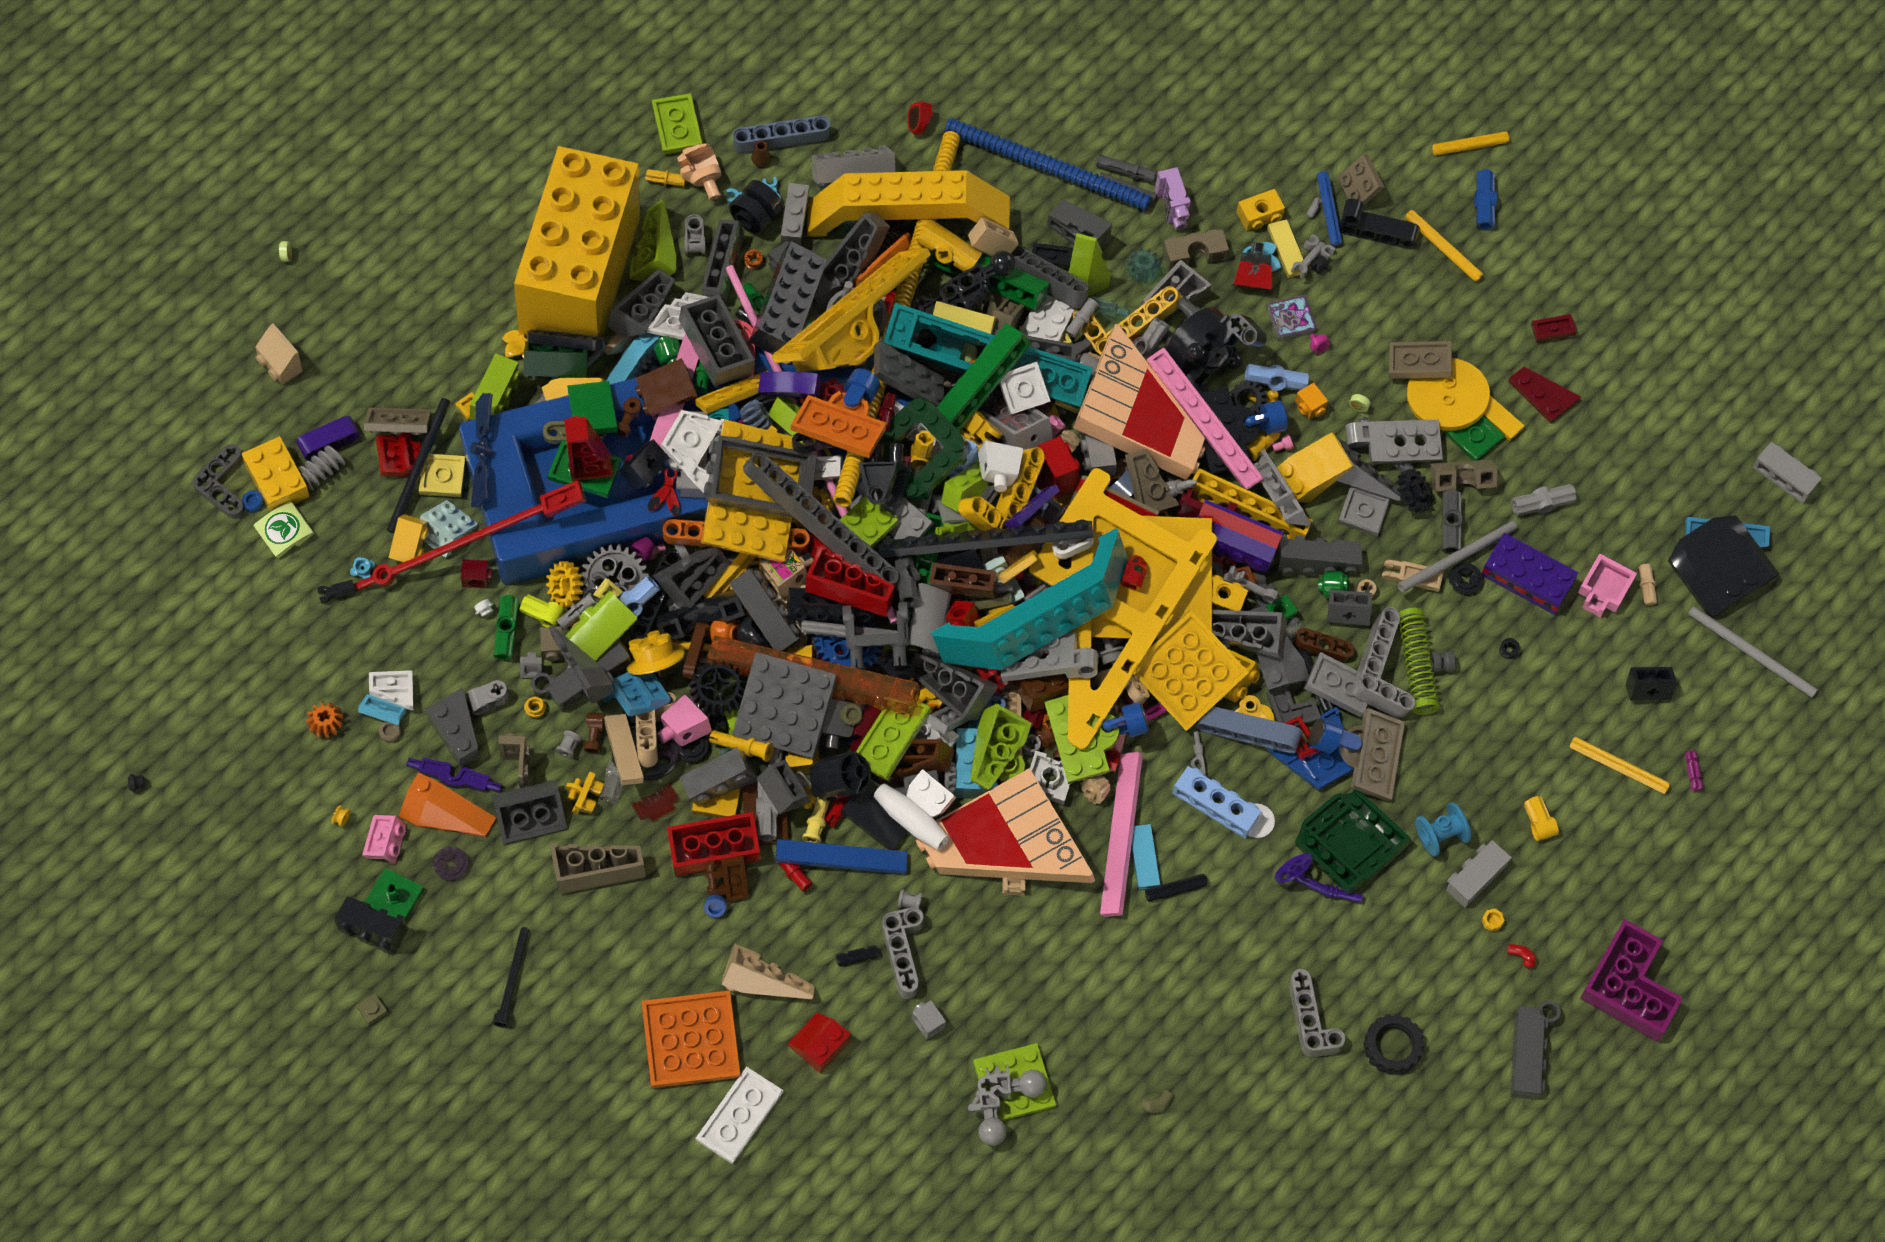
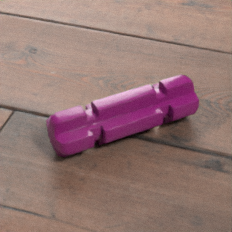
M1695 750L1687 751L1685 760L1688 762L1687 770L1689 780L1691 781V790L1699 792L1702 791L1704 786L1701 780L1702 775L1699 761H1697L1698 755Z

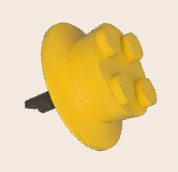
M658 630L649 632L647 637L630 641L629 650L635 660L627 666L628 673L642 675L655 672L657 679L663 688L667 690L665 686L667 681L663 669L682 660L685 656L684 650L672 648L671 636L668 633L660 634Z

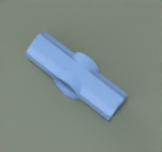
M1248 364L1245 370L1244 381L1269 386L1274 391L1282 389L1300 391L1308 386L1309 374L1284 370L1280 365L1265 367Z
M646 576L632 590L624 591L619 596V600L638 616L642 612V606L660 590V587L650 576Z

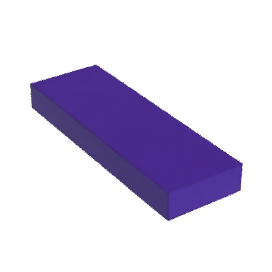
M1052 485L1043 489L1005 522L1007 528L1019 526L1060 491L1058 487Z

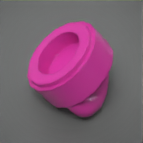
M1313 333L1310 335L1312 340L1310 348L1315 354H1321L1329 348L1331 341L1326 335L1317 336Z

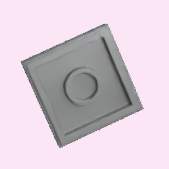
M1350 486L1338 523L1378 536L1390 498Z

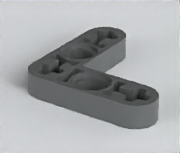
M235 444L225 446L193 479L195 491L232 519L243 515L244 506L242 501L221 485L220 482L242 460L240 448ZM228 453H231V454L235 453L236 456H235V457H233V456H230V457H229V456H228ZM216 465H221L223 470L220 473H213L212 468ZM200 481L203 482V483H204V482H207V485H206V486H204V485H201V486H200V485H199V482H200ZM216 492L224 493V497L221 500H215L213 495ZM228 500L233 507L238 506V510H231L229 504H227Z

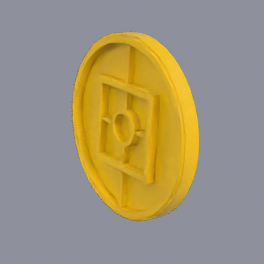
M1452 358V377L1410 378L1408 382L1407 402L1414 416L1418 420H1439V428L1443 431L1461 430L1475 424L1484 415L1489 404L1490 390L1486 378L1475 366L1460 359Z

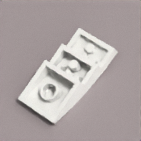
M685 292L681 299L675 298L671 305L665 304L648 327L647 333L661 336L668 335L669 337L683 340L685 331L679 322L681 306L708 297Z

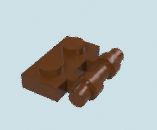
M743 856L721 859L722 867L719 868L715 867L713 860L706 862L705 877L709 883L707 887L709 896L725 894L727 902L749 898ZM723 877L724 884L718 885L717 878Z

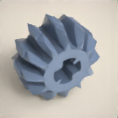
M758 400L750 401L740 409L741 418L745 425L765 430L771 425L773 426L772 418L768 415L769 412Z

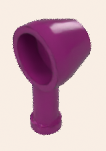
M644 537L633 543L630 548L632 552H637V558H643L640 565H647V560L651 556L655 545L649 538Z

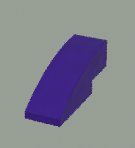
M761 372L758 393L793 398L810 395L818 398L821 377L815 373Z

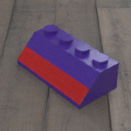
M1205 499L1198 518H1212V533L1217 537V542L1212 551L1229 557L1235 562L1248 565L1256 571L1266 573L1284 532Z

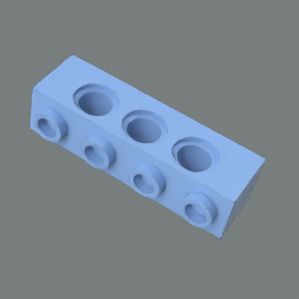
M1187 766L1173 788L1172 794L1245 839L1259 820L1261 811L1254 803H1247L1236 792L1228 791L1218 781L1205 777L1197 768L1192 769ZM1202 787L1205 791L1198 792L1194 788ZM1220 798L1223 803H1215L1213 799ZM1237 809L1241 812V814L1235 815L1231 812V810Z

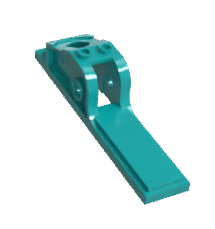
M895 303L883 343L899 349V352L964 375L972 364L960 360L964 342L986 347L995 335ZM923 329H928L936 337L935 344L931 345L928 349L921 347V345L913 341L914 335ZM1028 347L1010 369L1013 370L1037 362L1049 398L1081 407L1093 367Z

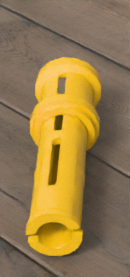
M713 730L710 734V737H714V739H709L711 744L731 749L737 747L742 752H745L748 757L756 756L768 762L773 756V743L758 742L755 738L747 740L718 732L717 730Z

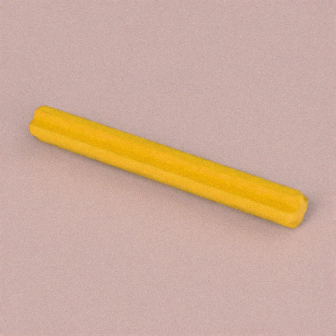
M1410 210L1406 214L1405 218L1409 222L1417 224L1420 227V232L1472 280L1477 282L1482 278L1483 273L1415 211Z
M1574 737L1570 744L1571 749L1663 794L1667 792L1670 786L1669 782L1578 737Z

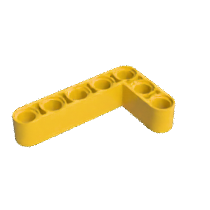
M1165 287L1118 325L1124 332H1127L1128 338L1133 343L1135 339L1143 336L1154 317L1163 321L1177 310V302L1183 296L1174 287ZM1175 294V299L1168 302L1169 296ZM1155 307H1159V311L1156 314H1152V310ZM1076 308L1074 310L1073 319L1075 318V313L1079 312L1081 308ZM1092 314L1089 318L1090 322L1087 325L1085 324L1081 331L1092 343L1096 352L1101 355L1112 329L1107 332L1095 314ZM1143 319L1142 325L1136 327V322ZM1099 329L1098 335L1092 337L1094 330Z
M1039 447L1023 449L1019 474L1013 484L1007 486V490L1001 493L996 508L980 496L965 498L958 505L961 516L981 531H987L992 528L1008 529L1005 522L1023 508L1029 500L1044 463L1043 450Z

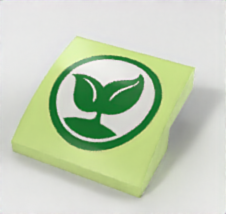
M291 501L271 511L253 525L277 558L283 556L294 545L299 547L314 534L311 527Z

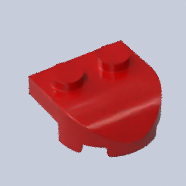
M405 432L398 436L378 435L376 437L381 476L404 477L409 475L421 444L419 442L416 443L411 438V435Z

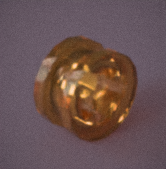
M1043 726L1041 731L1037 730L1035 732L1044 748L1048 747V743L1052 744L1055 742L1054 736L1046 726Z

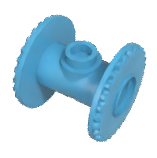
M1453 802L1447 804L1448 816H1440L1434 823L1430 824L1423 816L1416 818L1417 834L1422 845L1431 856L1439 855L1438 842L1457 835L1464 843L1471 840V830L1468 821L1460 807Z

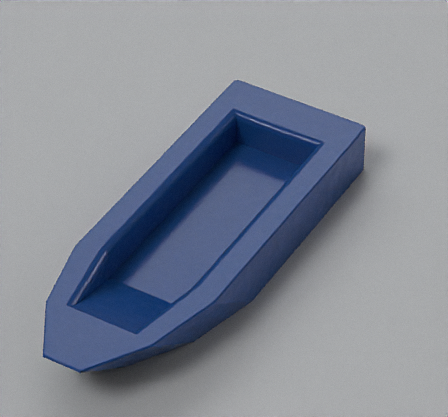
M756 346L754 375L764 371L773 372L763 349ZM874 353L866 359V363L858 367L852 365L846 368L836 367L804 373L818 374L821 377L820 385L833 377L840 384L843 380L846 384L854 370L866 369L872 371ZM784 362L779 363L782 371L797 372L793 362L784 364ZM696 371L693 378L694 386L697 379ZM636 378L610 384L616 423L621 422L623 419V404L628 398L637 397L641 402V417L633 419L629 425L631 428L629 436L623 438L611 432L607 433L606 438L603 440L612 456L622 458V465L627 456L634 455L641 445L650 441L656 420L654 421L651 415L646 416L642 407L645 401L643 397L639 398L635 389L638 386ZM709 378L707 393L702 394L701 386L698 396L701 397L744 379H735L714 386ZM887 384L884 397L886 393L895 394L896 401L902 406L914 400ZM568 395L493 414L489 417L490 432L487 437H484L487 439V447L492 449L491 456L487 457L486 461L488 466V500L480 508L485 527L541 504V495L565 486L550 481L547 478L560 444L546 442L543 437V427L550 421H564V419L572 417ZM756 395L720 409H729V421L738 422L742 419L740 414L742 403ZM800 396V398L795 399L797 401L798 406L801 408L802 404L800 403ZM691 401L685 402L683 410L703 412L696 404L693 405ZM770 403L764 405V407H766V410L769 412L772 408ZM476 419L463 422L459 427L463 454L466 458L472 484L475 467L479 462L477 455L470 452L471 444L480 441L476 437ZM551 433L550 435L556 436L557 433ZM836 446L828 448L832 455H841L845 459L847 450ZM709 447L707 449V458L711 455ZM824 449L819 450L822 457L827 456ZM666 462V468L653 477L655 479L654 482L647 488L643 486L635 490L626 478L618 472L608 498L583 491L586 499L584 503L549 518L544 515V512L490 534L488 538L501 581L504 585H511L551 574L549 568H553L554 563H559L560 561L573 562L574 567L590 564L587 557L595 558L593 551L596 550L600 554L602 546L608 551L610 544L613 545L614 550L621 544L622 551L629 547V553H632L630 547L633 543L644 537L649 538L654 545L666 544L667 542L663 539V526L665 522L672 519L705 522L708 502H705L706 498L680 497V489H676L675 481L673 489L680 506L679 515L673 516L670 513L666 500L658 509L648 511L650 499L664 486L665 470H669L668 477L675 475L674 470L670 469L668 462ZM677 471L678 477H681V471ZM673 528L667 530L669 535L678 532ZM691 530L688 532V534L690 536L699 535V532L696 530Z

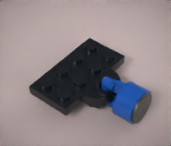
M1228 387L1199 393L1248 458L1246 446L1255 440L1259 431L1265 430L1269 435L1286 431L1289 426L1286 407L1280 400L1262 404L1260 415H1256L1250 408L1245 406H1233ZM1205 438L1202 446L1205 447L1203 453L1209 473L1218 474L1230 471Z

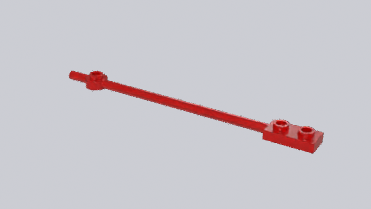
M576 480L541 495V504L394 567L380 564L374 569L373 576L354 583V587L359 591L376 583L383 587L389 586L395 580V576L401 572L544 512V515L549 518L584 503L586 499L582 484Z

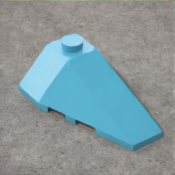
M647 330L645 334L638 335L628 344L605 381L613 384L637 378L634 376L639 371L636 366L641 365V358H646L645 353L651 354L652 349H654L661 336L647 333Z

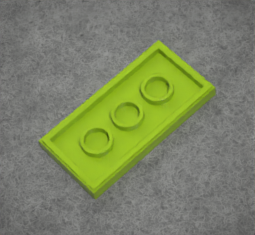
M894 691L856 750L857 753L866 758L871 773L886 780L889 779L932 711L931 706Z

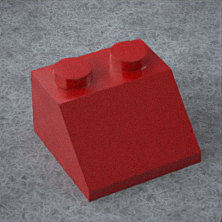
M816 1013L791 1039L787 1046L821 1074L850 1043L851 1034L834 1019Z

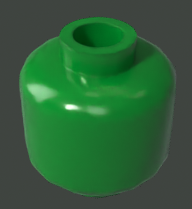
M668 335L659 338L658 343L654 347L659 363L665 366L676 361L681 344L677 338L669 337Z
M1342 571L1325 572L1322 579H1318V590L1323 592L1326 599H1329L1330 590L1349 591V578Z

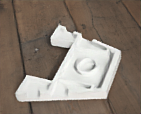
M681 410L660 447L704 493V486L708 482L709 474L706 473V470L699 467L698 464L716 433L721 434L724 419L717 420L708 418L707 415Z

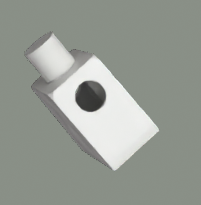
M985 440L978 451L982 479L994 483L995 491H1006L1007 486H1011L1019 474L1023 448Z

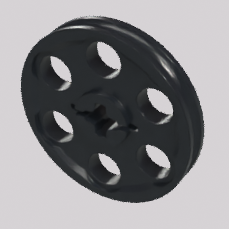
M636 727L630 728L637 752ZM657 737V745H658V744H660L661 742L659 741V739H658V737ZM672 739L664 743L668 746L667 748H659L657 746L658 761L654 766L647 767L652 771L647 773L642 771L643 781L661 779L674 769L677 760V747ZM612 752V761L616 767L615 759ZM665 759L668 760L670 763L661 764L659 763V760Z

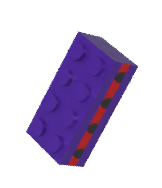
M1504 532L1481 574L1490 581L1555 615L1579 572Z

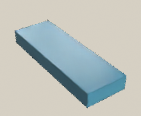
M1151 824L1134 826L1131 847L1138 890L1159 886L1160 880Z

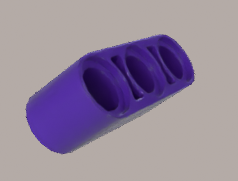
M344 416L301 435L296 440V443L305 460L311 461V458L313 456L318 457V452L324 451L326 446L337 450L356 441L360 437V432L352 417Z

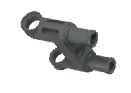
M899 602L898 604L899 611H896L898 633L857 636L852 605L843 606L846 648L850 650V669H857L856 660H858V668H864L863 649L865 647L887 645L893 647V666H900L899 657H901V665L907 666L906 646L909 644L908 602Z

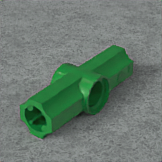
M513 595L500 597L493 655L499 661L512 660L519 605V598ZM504 626H510V627H511L509 630H502V629H501V628L504 627Z

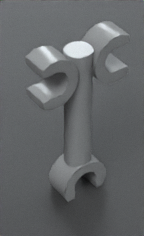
M1312 234L1309 241L1306 240L1303 246L1311 252L1302 262H1295L1291 272L1300 270V278H1304L1308 270L1307 267L1317 255L1324 256L1328 261L1330 255L1334 254L1335 248L1332 245H1325L1323 242H1319V238Z
M1231 566L1229 572L1224 575V581L1243 585L1244 588L1262 596V599L1269 604H1272L1278 595V592L1274 589H1265L1245 579V571L1239 573L1234 570L1235 566Z

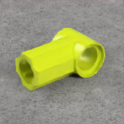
M529 594L523 598L519 608L520 612L539 620L544 627L552 625L557 627L559 624L557 619L565 613V609L555 602H544Z

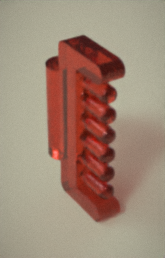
M667 784L666 790L662 788V793L658 790L656 792L657 795L652 793V797L647 796L648 801L646 798H643V803L640 800L637 803H632V808L640 820L649 817L652 822L674 810L672 804L677 802L678 798L671 785Z

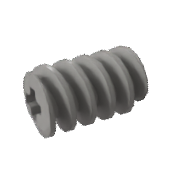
M326 446L324 451L318 452V457L313 456L311 458L312 462L306 461L305 467L300 466L298 471L306 486L310 490H314L312 483L319 486V477L325 481L327 480L325 473L333 475L332 467L338 471L340 470L339 462L344 466L346 464L342 456L335 449Z

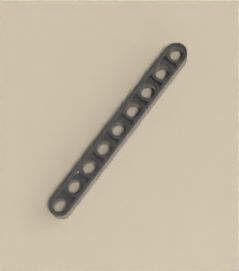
M755 452L743 466L744 473L834 553L843 556V559L852 565L855 563L861 566V570L868 574L873 573L882 579L886 578L887 582L893 585L897 582L899 575L894 567L762 452Z

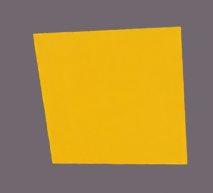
M1143 516L1187 542L1192 541L1200 529H1207L1212 532V518ZM1096 517L1093 528V558L1099 546L1098 538L1117 528L1128 560L1130 557L1138 555L1147 563V572L1140 591H1134L1120 585L1116 598L1141 613H1146L1177 565V562L1104 519ZM1212 550L1155 640H1158L1189 610H1192L1212 632ZM1195 552L1190 561L1196 565L1202 555ZM1135 565L1134 567L1136 571L1142 572L1143 568L1140 565ZM1161 606L1156 615L1162 619L1168 609ZM1100 614L1092 618L1091 637L1130 639L1132 636L1130 631Z

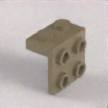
M507 733L504 736L499 735L498 745L501 759L519 760V786L523 788L525 785H529V765H531L530 744H526L525 736H517L512 733Z

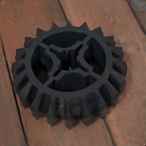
M714 660L713 666L705 663V669L699 667L697 669L698 674L693 673V681L690 682V688L692 689L689 690L690 696H693L692 702L694 704L697 703L699 709L704 708L705 715L711 711L713 717L716 716V713H720L723 718L724 712L727 711L731 715L733 713L732 708L739 710V704H741L747 682L744 681L745 675L740 674L739 667L733 669L732 663L725 666L724 660L721 662V665H717V662ZM713 677V680L711 682L705 683V685H703L705 681ZM717 682H718V686L721 687L720 695H719L718 690H716V688H717ZM731 692H735L730 698L724 700L725 696L730 695ZM708 697L714 698L716 701L710 700Z

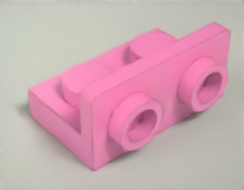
M374 815L362 855L366 859H385L390 864H396L402 839L406 832V824L396 816Z

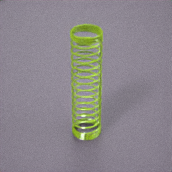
M1407 608L1399 612V627L1401 628L1400 633L1402 634L1401 639L1404 646L1403 652H1405L1404 658L1406 659L1405 664L1407 665L1406 670L1408 671L1407 677H1409L1410 694L1417 698L1412 711L1419 715L1431 714L1436 712L1440 706L1438 698L1435 697L1437 691L1434 689L1437 686L1433 684L1436 680L1432 678L1434 672H1431L1433 666L1430 665L1432 660L1429 658L1432 655L1428 653L1430 651V648L1427 647L1429 641L1426 640L1428 635L1425 634L1427 629L1424 628L1426 623L1423 622L1425 620V613L1421 608ZM1412 613H1418V614H1420V615H1412V616H1409V617H1406V618H1402V616L1407 615V614H1412ZM1410 624H1424V626L1412 629L1404 628ZM1419 629H1424V630H1425V632L1420 633V634H1414V635L1405 634V633H1407V632H1409V631H1413V630H1419ZM1420 635L1426 636V638H1424V639H1422V640H1415V641H1408V640H1406V639H1408V638H1410V637H1415V636H1420ZM1427 642L1424 646L1408 647L1412 643ZM1428 648L1425 652L1408 653L1414 649ZM1416 655H1429V657L1423 659H1409ZM1424 660L1430 661V663L1425 664V665H1419V666L1410 665V664H1412V663H1414V662H1418V661H1424ZM1420 667H1431V669L1427 671H1412ZM1432 673L1429 677L1413 678V676L1418 674ZM1420 680H1433V682L1427 684H1413ZM1428 685L1434 686V688L1429 689V690H1424V691L1414 690V689L1419 688V687H1422V686H1428ZM1424 692H1435L1434 695L1427 697L1416 696ZM1424 705H1435L1431 708L1417 709V707Z

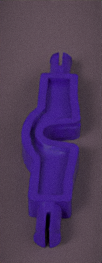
M409 757L406 763L407 767L416 768L419 770V773L438 779L442 784L450 788L460 789L467 787L481 792H486L489 789L499 793L502 788V784L490 781L488 775L477 773L465 767L461 768L456 777H451L452 765L447 762L422 758V761Z

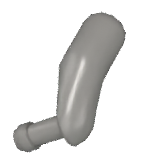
M1319 197L1314 199L1306 214L1307 217L1313 218L1316 214L1319 203H1322Z

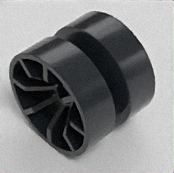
M751 180L742 190V194H739L729 205V212L733 219L739 221L741 227L755 235H760L768 227L770 220H774L783 210V203L777 193L759 180Z

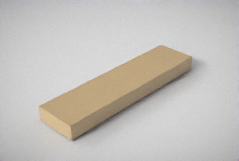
M626 714L605 716L604 723L621 785L643 783V774Z

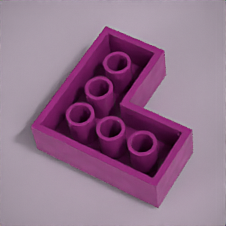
M1624 919L1580 999L1658 1042L1683 998L1644 976L1663 940Z

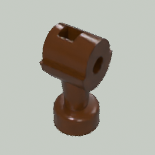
M630 397L623 404L624 416L621 422H617V432H614L620 437L627 438L631 432L629 425L633 419L641 417V402L637 397Z
M587 713L586 723L589 727V741L584 743L583 749L587 753L598 754L601 752V743L598 742L600 732H604L606 729L604 723L605 713Z

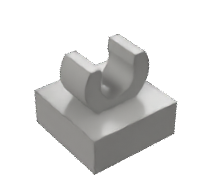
M528 652L527 657H520V678H533L535 675L543 673L542 657H536L537 652Z

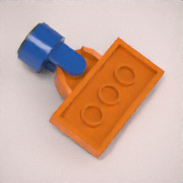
M856 369L851 373L844 386L845 393L838 391L832 395L828 402L808 395L791 423V430L870 458L886 430L887 424L868 416V404L873 401L880 389L879 379L869 370Z

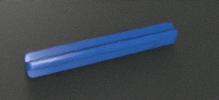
M1321 171L1317 174L1329 240L1332 246H1339L1342 244V238L1329 173Z

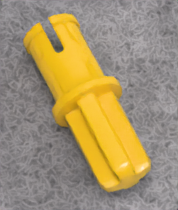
M648 169L646 171L645 179L648 182L661 183L664 186L668 184L685 187L686 180L680 174L670 173L669 170L663 172Z

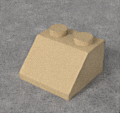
M274 323L271 324L255 347L257 351L256 359L261 366L265 365L269 369L268 373L274 381L278 380L284 385L303 371L298 351Z

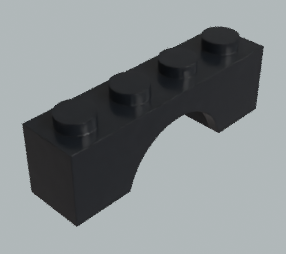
M732 589L698 601L691 608L681 607L657 616V626L661 634L668 633L671 636V641L685 637L688 632L695 628L697 622H727L744 616L745 606Z

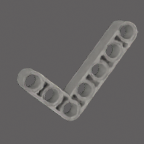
M1387 607L1374 620L1352 685V693L1359 700L1395 718L1401 719L1414 708L1415 699L1408 692L1380 679L1400 621L1399 612L1393 607Z

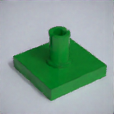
M385 868L365 903L370 904L371 908L380 911L381 908L388 911L387 915L395 918L398 914L402 915L406 921L423 893L424 887Z

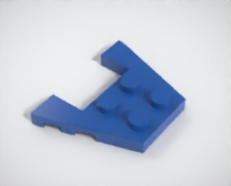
M1337 707L1321 715V718L1323 717L1341 724ZM1266 748L1270 754L1318 791L1354 771V768L1343 760L1338 749H1335L1331 754L1320 751L1319 754L1314 753L1312 757L1308 758L1307 756L1305 760L1301 761L1295 753Z

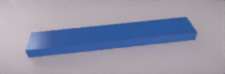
M777 839L775 862L906 874L907 852Z

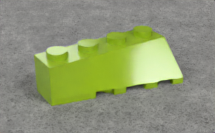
M979 461L945 482L941 501L943 505L959 512L958 505L962 499L976 496L981 497L991 482L982 479Z

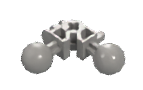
M1008 1065L1006 1071H1000L999 1066H996L995 1072H989L986 1067V1076H983L978 1081V1090L975 1098L968 1106L970 1113L981 1112V1114H984V1121L981 1122L978 1128V1135L983 1143L995 1146L1004 1141L1006 1137V1126L998 1119L997 1112H1000L998 1095L1002 1099H1011L1012 1092H1022L1025 1096L1031 1098L1040 1096L1044 1093L1047 1086L1046 1078L1041 1072L1031 1069L1024 1072L1020 1078L1010 1079ZM985 1085H990L991 1089L989 1092L986 1091Z

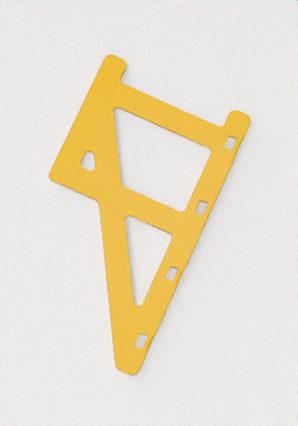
M1099 468L1091 471L1059 522L1071 523L1077 520L1092 521V527L1094 528V519L1100 517L1174 559L1177 565L1146 613H1141L1115 598L1113 607L1100 614L1130 631L1132 636L1097 690L1091 689V678H1069L1068 742L1080 750H1084L1089 746L1099 727L1108 716L1135 670L1142 662L1217 542L1216 535L1207 529L1198 530L1192 541L1187 542L1107 497L1104 491L1110 483V475ZM1045 542L1038 553L1037 561L1029 567V573L1048 585L1053 586L1092 563L1093 545L1071 556V568L1065 569L1058 564L1061 559L1054 555L1053 542ZM1195 552L1202 555L1196 565L1190 561ZM1161 606L1168 609L1162 619L1156 615ZM1092 619L1070 631V633L1075 632L1077 635V649L1091 648ZM1127 660L1133 663L1128 673L1122 670ZM1092 715L1099 717L1093 728L1087 724Z

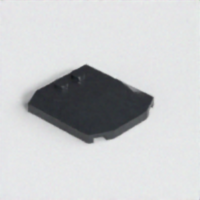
M1737 515L1715 517L1681 538L1668 559V562L1688 590L1711 618L1718 616L1740 599L1779 576V572Z

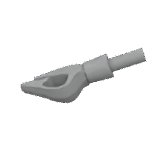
M1196 731L1194 732L1195 745H1193L1196 756L1192 759L1191 766L1192 768H1197L1195 763L1198 762L1201 767L1200 771L1206 777L1203 744L1200 743L1199 732Z

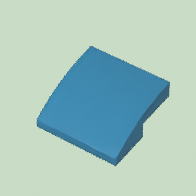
M654 673L634 675L632 681L612 684L613 694L628 716L639 715L658 709L669 703L671 699Z

